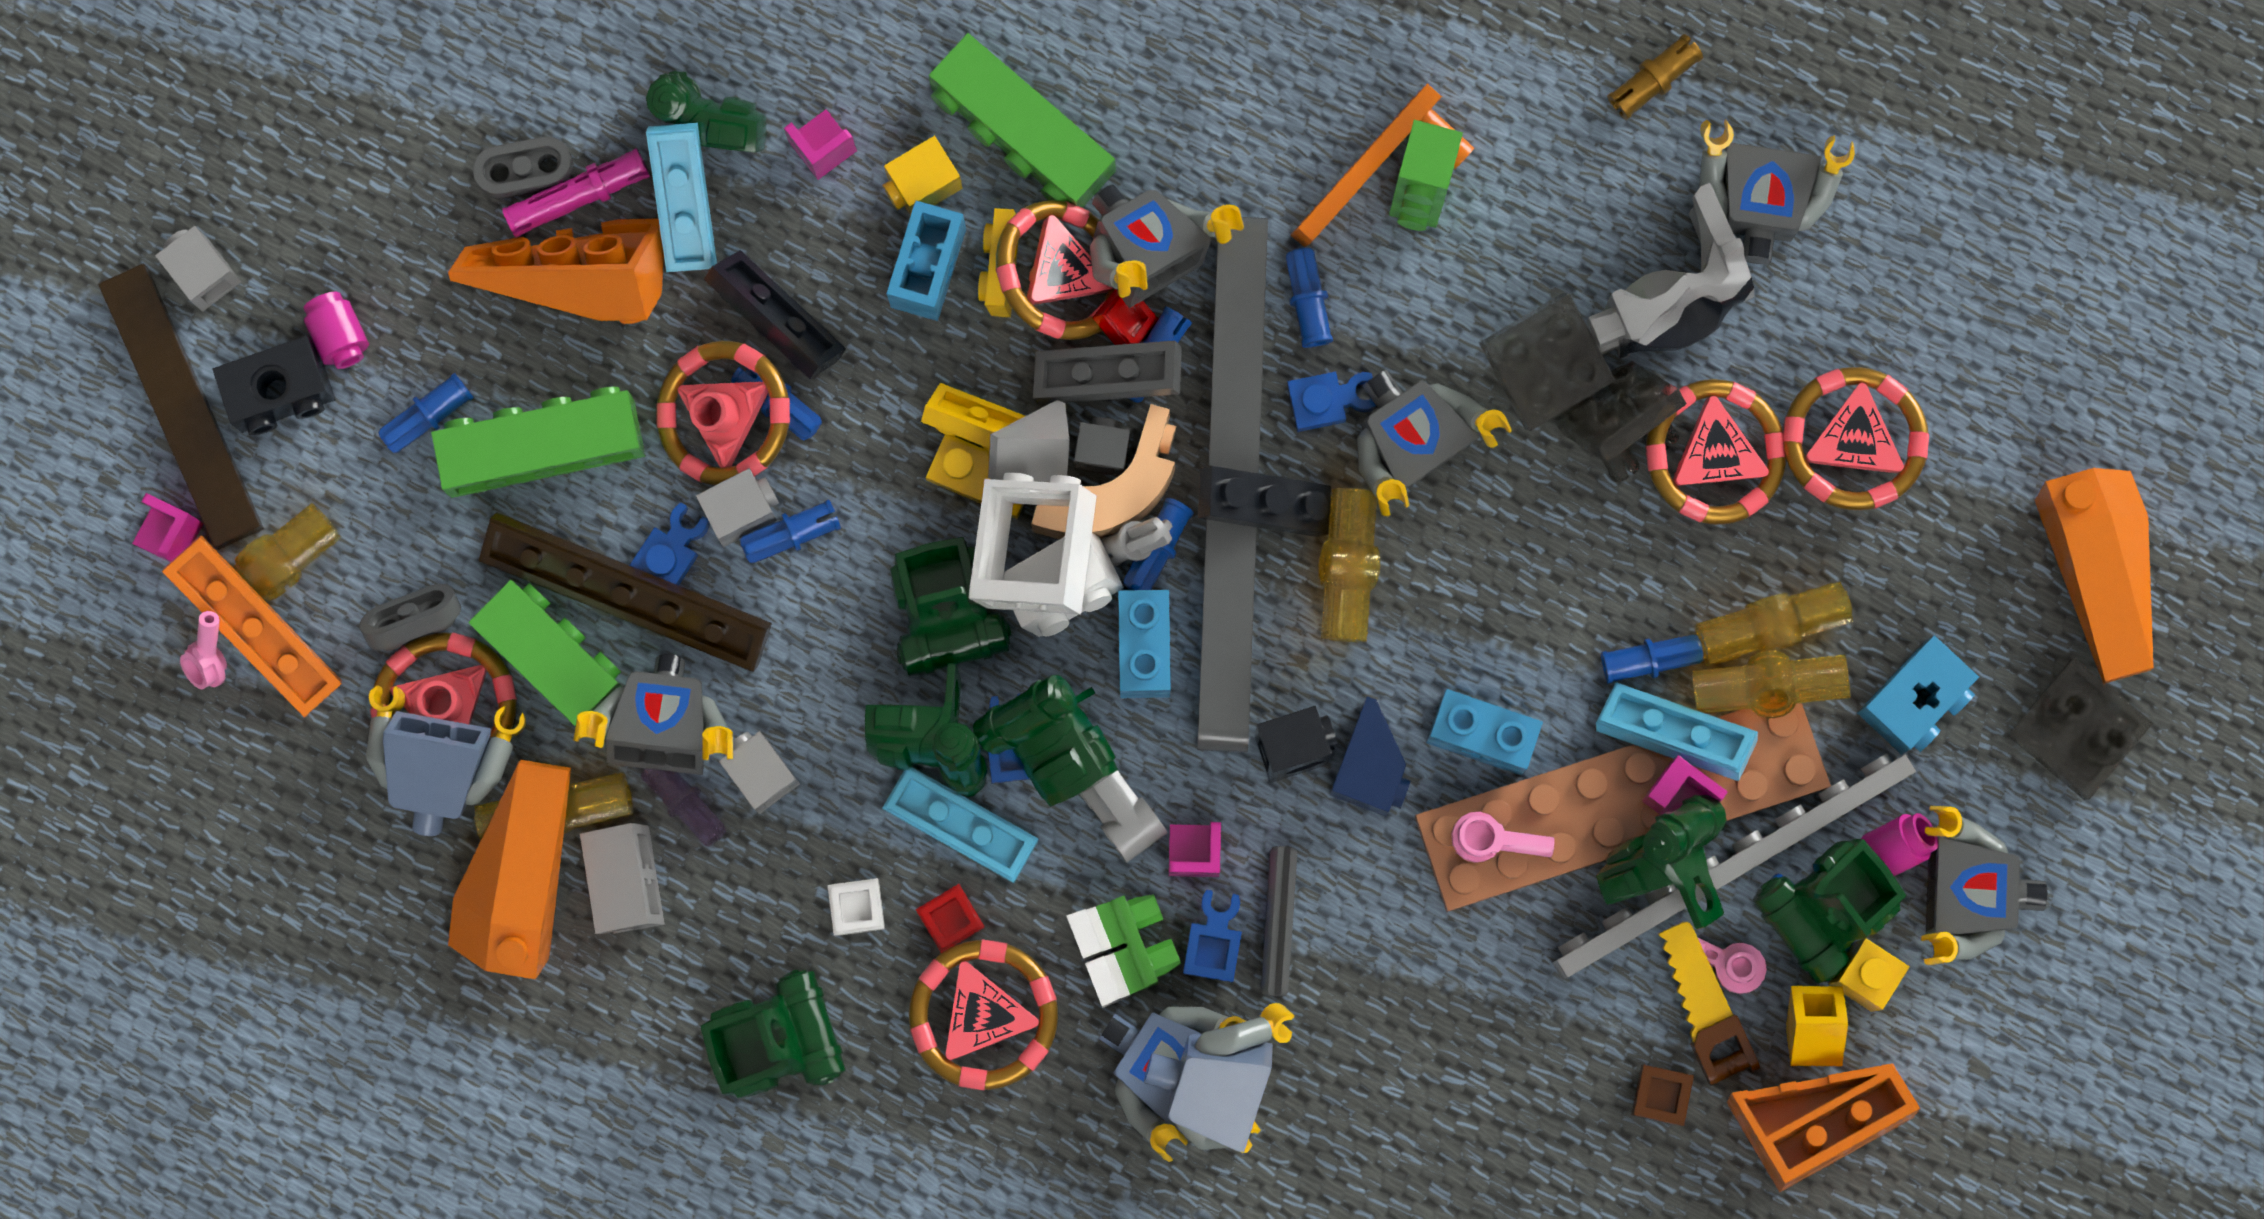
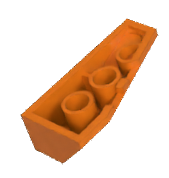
M617 219L601 222L603 233L574 238L572 228L556 230V236L545 239L539 245L531 246L527 238L517 237L464 247L448 271L449 278L453 282L598 321H620L623 324H634L648 319L662 295L664 253L659 219Z
M2091 468L2045 481L2035 498V503L2103 684L2151 671L2154 665L2149 521L2147 511L2131 471Z
M527 760L519 761L453 897L448 946L484 971L536 980L549 960L571 768Z

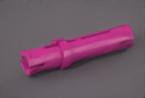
M635 148L599 166L596 163L586 166L587 171L576 177L554 185L521 202L502 208L504 217L513 235L519 237L533 228L553 221L599 199L603 203L612 199V193L649 178L650 174L639 150Z

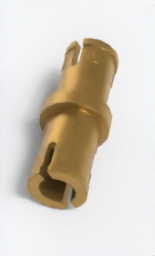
M1686 34L1681 35L1675 43L1654 60H1644L1639 65V72L1614 92L1607 95L1608 101L1616 111L1619 108L1622 110L1619 114L1623 119L1628 120L1633 113L1658 93L1665 95L1671 90V83L1703 59V54L1695 42L1691 45L1688 44L1691 41L1689 36Z

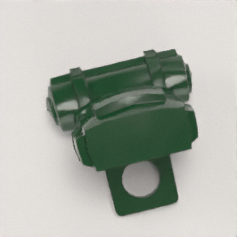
M674 70L669 72V74H662L650 85L646 95L647 107L656 118L666 123H698L701 146L754 153L764 150L767 117L756 110L755 103L741 100L739 97H726L722 103L704 99L701 97L700 87L684 71Z
M964 537L931 542L895 554V565L890 569L894 598L898 608L907 611L909 620V633L900 636L897 643V659L908 676L925 672L926 674L935 673V670L948 667V663L960 664L981 658L986 660L993 658L992 655L1009 651L1010 636L1012 634L1004 616H1001L999 612L988 613L984 606L968 598L975 548L969 547Z
M948 663L944 707L892 704L866 705L865 741L867 751L873 758L878 760L880 765L899 770H910L913 764L939 767L943 780L950 788L956 790L957 795L965 794L967 797H971L984 787L987 779V768L985 760L980 754L978 738L966 725L959 723L961 677L956 663Z
M1051 675L1044 680H1037L1030 685L1028 690L1002 705H996L988 709L985 715L979 717L973 724V733L984 750L991 754H1000L1006 750H1013L1023 763L1024 770L1028 778L1031 779L1035 789L1050 807L1086 792L1118 771L1114 762L1116 757L1105 739L1104 733L1098 725L1093 726L1086 714L1077 706L1078 703L1094 695V689L1091 687L1075 696L1068 682L1059 675Z
M1694 795L1682 801L1683 805L1675 811H1667L1664 814L1657 815L1655 817L1656 822L1645 835L1631 838L1609 853L1606 859L1607 864L1596 875L1601 894L1607 905L1674 884L1680 891L1694 927L1697 930L1705 928L1724 915L1722 904L1708 871L1703 846L1718 836V833L1723 830L1727 819L1725 809L1720 801L1710 795ZM1696 885L1702 889L1707 902L1706 911H1703L1697 902L1695 894Z
M1853 839L1835 843L1812 864L1813 871L1806 878L1801 879L1794 885L1786 876L1775 877L1761 885V889L1756 892L1752 900L1762 913L1761 917L1773 927L1798 960L1797 964L1803 971H1807L1815 983L1818 984L1835 979L1849 962L1850 958L1845 950L1850 947L1851 943L1855 940L1865 939L1869 935H1874L1882 930L1884 925L1892 920L1901 910L1900 903L1907 896L1887 865L1864 839Z
M793 970L781 977L775 984L777 995L755 1005L751 1000L737 1001L732 1005L725 1006L711 1013L710 1020L700 1026L708 1059L722 1094L728 1096L735 1094L737 1098L757 1095L777 1087L779 1078L801 1073L807 1084L826 1085L834 1082L836 1078L846 1071L841 1056L843 1051L841 1045H838L823 999L824 992L822 987L818 985L814 971Z

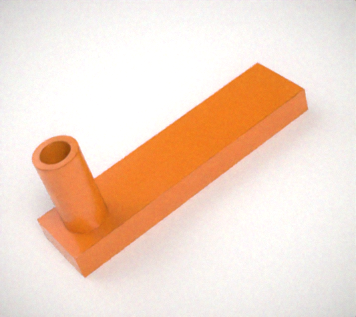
M1427 83L1290 236L1304 248L1307 247L1411 132L1414 119L1455 130L1432 109L1442 96ZM1463 137L1454 170L1474 150V147Z
M202 535L163 568L162 572L202 613L212 611L219 616V631L303 717H306L342 684V680Z

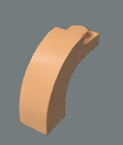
M1150 404L1135 457L1129 467L1119 477L1102 485L1083 486L1097 496L1092 533L1099 536L1100 539L1119 532L1121 527L1128 522L1141 521L1159 503L1169 487L1175 472V462L1160 458L1159 453L1169 455L1177 426L1168 424L1170 409ZM1037 505L1031 522L1032 531L1057 539L1065 537L1069 507Z

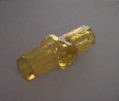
M1356 488L1332 489L1328 541L1324 543L1321 549L1318 564L1319 580L1325 586L1321 639L1341 642H1367L1370 591L1375 588L1380 573V552L1378 547L1374 546L1377 496L1370 490Z
M311 503L273 535H263L248 544L236 556V565L233 568L264 600L271 601L286 592L284 587L287 584L290 588L295 585L302 576L301 570L336 544L342 536L321 510Z
M1841 581L1792 596H1788V593H1782L1763 598L1744 606V610L1696 623L1694 628L1696 635L1702 643L1703 659L1706 665L1710 666L1758 651L1762 655L1776 651V647H1780V650L1803 642L1802 638L1850 625L1854 621L1848 593L1843 588Z
M1763 651L1752 656L1747 665L1692 672L1696 709L1703 713L1752 708V711L1758 716L1778 718L1790 713L1798 703L1851 698L1846 655L1790 660L1782 652Z
M621 772L569 784L564 834L571 832L573 829L634 816V803L626 774ZM500 800L474 806V820L480 841Z

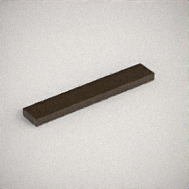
M143 263L99 283L100 290L214 547L220 550L263 530L264 527L148 267Z
M498 512L490 518L479 562L751 672H754L758 667L771 629V622Z

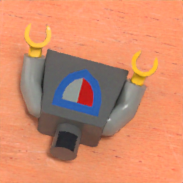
M1726 119L1724 121V133L1718 138H1710V122L1705 120L1701 124L1700 133L1708 148L1702 151L1699 186L1711 184L1733 234L1745 235L1743 246L1746 262L1769 264L1772 260L1774 240L1791 242L1798 231L1809 230L1831 206L1843 176V171L1840 168L1848 166L1854 159V143L1851 141L1846 155L1836 157L1830 152L1835 142V135L1829 137L1824 146V155L1827 162L1820 165L1821 156L1731 143L1734 133Z
M1109 185L1102 189L1092 201L1093 206L1102 215L1097 223L1090 245L1093 277L1097 282L1117 289L1118 295L1131 308L1201 267L1211 242L1210 237L1216 236L1217 242L1226 244L1232 239L1230 230H1243L1244 225L1240 210L1237 206L1229 204L1214 209L1213 212L1197 211L1166 199L1156 190H1148L1128 201L1115 185Z
M1386 369L1362 386L1378 410L1368 416L1361 424L1362 431L1357 438L1359 473L1373 494L1377 496L1381 514L1387 517L1391 515L1388 501L1399 499L1404 503L1405 508L1409 507L1406 489L1472 445L1479 438L1475 432H1480L1488 447L1495 448L1498 443L1490 432L1498 427L1506 429L1508 433H1511L1512 429L1503 412L1488 410L1471 397L1439 383L1428 385L1425 381L1421 380L1405 392H1402Z
M661 654L657 656L653 673L638 671L630 673L625 687L615 688L593 711L580 712L577 716L573 741L579 742L580 738L589 737L595 739V747L602 748L605 735L607 734V764L703 775L704 760H709V755L722 753L727 755V759H733L732 730L728 728L715 701L702 695V682L696 678L683 677L685 661L677 655Z
M1930 806L1929 810L1937 813L1939 824L1937 827H1925V834L1946 838H1938V848L1931 852V856L1928 859L1926 934L1921 936V941L1929 940L1932 943L1934 955L1932 958L1924 959L1925 965H1934L1955 960H1971L2001 944L2005 931L2017 928L2019 910L2044 911L2047 904L2046 881L2020 879L2019 856L2009 854L2003 841L1976 822L1961 817L1958 809L1948 806Z

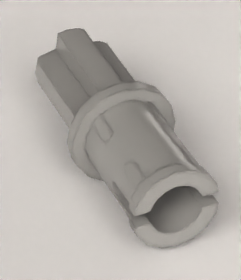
M1157 517L1142 523L1131 521L1123 525L1119 532L1102 537L1101 541L1107 554L1111 553L1113 555L1109 557L1113 566H1118L1130 559L1141 561L1149 557L1153 550L1169 544L1172 540L1169 530L1173 526L1169 520L1161 521Z

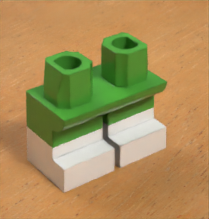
M1154 894L1136 897L1126 901L1125 896H1121L1096 907L1066 915L1084 961L1118 947L1127 946L1125 949L1085 963L1102 1008L1158 984V977L1166 975L1181 965L1172 939L1145 949L1138 930L1164 921Z

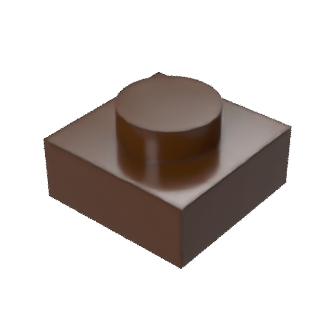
M1641 1065L1631 1115L1684 1126L1694 1075Z

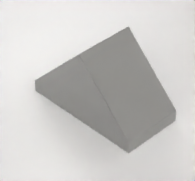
M1056 400L990 434L988 478L1003 480L1004 473H1021L1032 476L1034 478L1033 482H1050L1052 475L1067 476L1070 439L1065 403Z

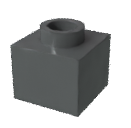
M1093 418L1092 424L1080 422L1074 459L1075 470L1119 477L1126 470L1130 429L1121 428L1122 423L1120 421L1109 418Z

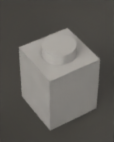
M196 226L173 234L164 243V249L155 255L187 298L202 312L242 282L210 240Z
M750 468L696 495L723 547L739 540L743 535L763 528L777 520L771 507L779 504L767 478L764 477L757 481Z
M760 731L753 736L749 732H745L733 740V759H727L726 755L719 761L754 810L759 814L800 785Z

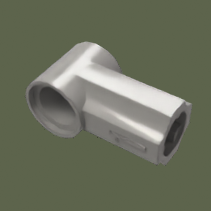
M1118 771L1080 794L1089 808L1094 811L1102 822L1101 829L1109 841L1117 847L1115 849L1126 863L1167 834L1165 827L1142 797L1137 798Z

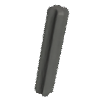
M1274 846L1270 850L1261 992L1266 996L1283 997L1287 995L1289 989L1298 854L1296 848L1289 846Z

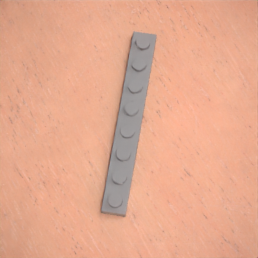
M1887 753L1861 768L1866 778L1850 787L1844 779L1818 794L1823 803L1808 812H1805L1801 804L1775 819L1779 829L1762 838L1758 830L1752 832L1731 845L1736 854L1719 864L1715 855L1706 860L1708 871L1715 889L1721 888L1914 774L1916 770L1906 754L1893 762ZM1673 884L1654 890L1645 896L1650 904L1649 906L1635 914L1631 913L1628 906L1602 921L1606 931L1589 940L1583 932L1559 946L1558 949L1563 956L1552 962L1561 979L1564 980L1685 909L1686 905L1680 891ZM1696 885L1695 894L1697 901H1699L1705 895L1702 889Z

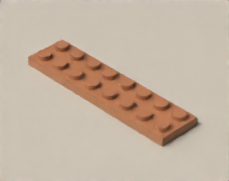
M1798 691L1717 717L1758 732V741L1739 782L1694 766L1728 792L1723 800L1720 801L1725 809L1727 821L1825 790L1831 786ZM1633 744L1415 815L1414 817L1446 912L1606 861L1609 853L1631 838L1645 835L1656 822L1655 817L1660 814L1643 803L1642 800L1673 758ZM1470 812H1483L1492 816L1499 824H1502L1504 831L1554 837V851L1552 857H1544L1500 850L1494 857L1484 862L1473 863L1464 860L1456 853L1452 845L1451 833L1454 824L1460 817Z

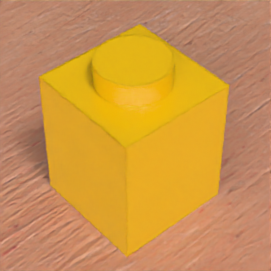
M935 135L884 165L889 181L882 186L896 210L905 206L910 216L915 201L936 205L963 189L959 173Z
M1867 938L1855 941L1847 953L1850 958L1847 966L1835 979H1831L1828 984L1830 986H1843L1844 995L1870 1012L1883 1010L1910 966Z
M1791 986L1786 1021L1790 1065L1842 1066L1848 1031L1843 986Z

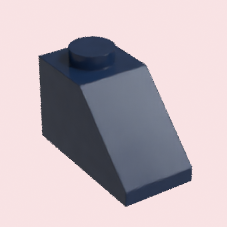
M1367 696L1330 796L1386 817L1391 806L1401 809L1411 780L1402 777L1406 763L1377 700Z

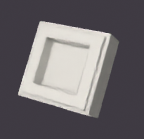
M878 878L828 885L834 936L885 929Z

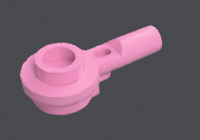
M212 611L200 614L197 641L188 645L185 654L180 657V664L184 674L199 689H205L208 686L217 687L224 683L226 678L227 662L222 652L217 648L220 619Z
M1470 812L1460 817L1454 824L1451 833L1452 845L1456 853L1464 860L1473 863L1484 862L1494 857L1500 850L1544 857H1552L1554 851V837L1504 831L1502 824H1499L1492 816L1483 812Z
M1698 938L1710 966L1714 967L1718 981L1729 992L1737 994L1750 993L1761 985L1765 979L1767 968L1765 959L1758 949L1745 943L1731 944L1722 949Z

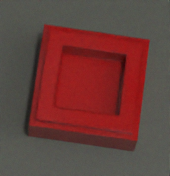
M1117 289L1112 292L1092 317L1114 345L1140 343L1158 320L1157 316L1144 301L1129 308L1122 297L1118 295Z
M960 884L916 909L941 953L985 929L984 924Z

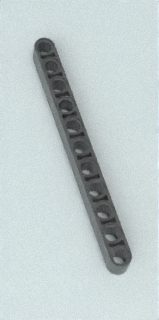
M1242 217L1244 229L1241 231L1230 230L1232 239L1226 244L1217 242L1208 466L1259 473L1268 218ZM1206 520L1198 750L1248 752L1257 527Z

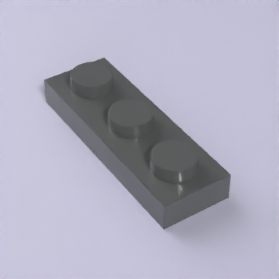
M1174 340L1035 351L1033 399L1039 404H1050L1056 400L1067 403L1179 395L1182 346Z

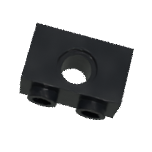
M308 336L212 368L229 422L241 433L248 431L249 435H260L270 432L278 426L276 422L292 415H295L297 419L316 416L325 410L324 404L336 400L325 366L313 341ZM285 379L286 389L284 393L277 399L268 400L266 397L268 386L275 380Z
M1316 705L1259 723L1254 735L1270 783L1326 766L1332 755L1331 751L1335 750L1334 745L1337 744L1336 735L1329 716L1319 717Z

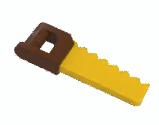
M1685 921L1658 933V936L1666 940L1662 949L1670 954L1667 964L1675 969L1672 978L1680 983L1676 991L1684 997L1681 1006L1689 1011L1686 1021L1693 1025L1690 1031L1692 1039L1690 1045L1709 1085L1712 1086L1748 1068L1751 1072L1760 1069L1759 1062L1737 1015L1732 1013L1692 925ZM1734 1037L1740 1050L1711 1062L1709 1056L1714 1046Z

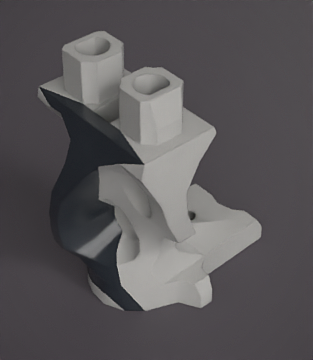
M1710 183L1701 186L1692 198L1694 206L1689 212L1690 219L1701 243V272L1694 274L1670 270L1655 271L1642 276L1626 290L1619 289L1614 291L1604 310L1588 317V326L1584 327L1581 331L1592 359L1616 350L1619 358L1622 359L1638 351H1676L1691 346L1714 333L1720 327L1724 317L1732 307L1753 299L1754 285L1744 256V246L1741 239H1736Z

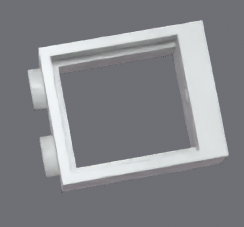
M1004 473L1003 480L985 479L968 598L988 609L1081 615L1097 496L1080 485V479L1065 475H1052L1050 482H1033L1034 478L1032 476L1021 473ZM1013 504L1069 507L1059 584L1003 580Z

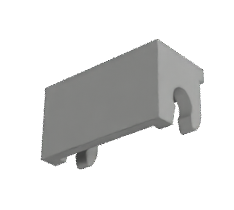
M629 823L581 833L580 839L595 934L610 932L616 934L665 925L649 826Z

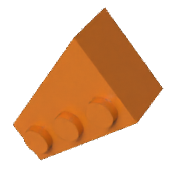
M1893 1063L1831 1074L1824 1078L1802 1082L1782 1083L1779 1086L1753 1091L1733 1092L1727 1101L1733 1115L1779 1192L1784 1191L1913 1119L1921 1109Z

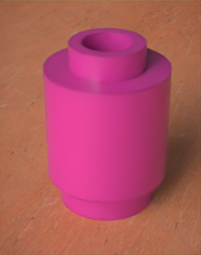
M334 291L319 295L304 305L303 309L306 313L304 323L323 364L335 365L337 369H344L357 364L364 358L362 352L368 348L369 342L350 301L343 300L340 292Z
M1920 813L1912 816L1903 814L1861 837L1887 865L1894 877L1928 860L1931 852L1938 848V837L1925 834V827H1933L1932 824Z

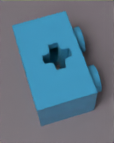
M915 201L886 293L891 308L938 321L966 232L964 215L962 213Z
M1118 590L1120 698H1169L1171 692L1169 590Z
M1934 635L1926 640L1857 714L1901 755L1913 747L1921 752L1941 731L1935 723L1947 711L1955 716L1974 697L1975 694L1969 687L1979 676ZM1925 689L1930 694L1925 701L1927 705L1918 709L1913 704L1917 698L1916 693Z
M1446 689L1441 697L1426 743L1522 776L1528 769L1543 721Z

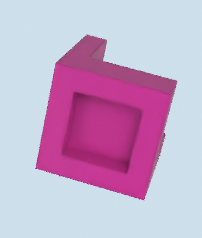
M827 109L800 129H797L792 122L784 127L789 144L817 180L857 152L852 135L847 129H841Z
M145 493L141 502L151 509L132 544L171 562L197 538L204 523L189 513Z
M1678 755L1671 760L1642 802L1658 814H1664L1667 811L1673 812L1683 805L1682 801L1694 795H1710L1722 801L1728 792Z
M1211 822L1210 825L1170 824L1169 876L1219 877L1221 822Z

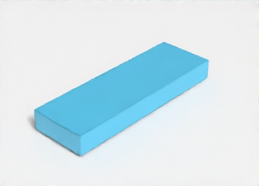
M698 123L648 126L646 136L666 272L710 269L717 263Z
M1617 682L1596 722L1597 732L1673 759L1679 755L1693 766L1738 782L1758 741L1757 731Z
M913 767L910 770L903 771L882 808L1012 883H1015L1039 841L1037 837L960 794L957 795L952 789Z

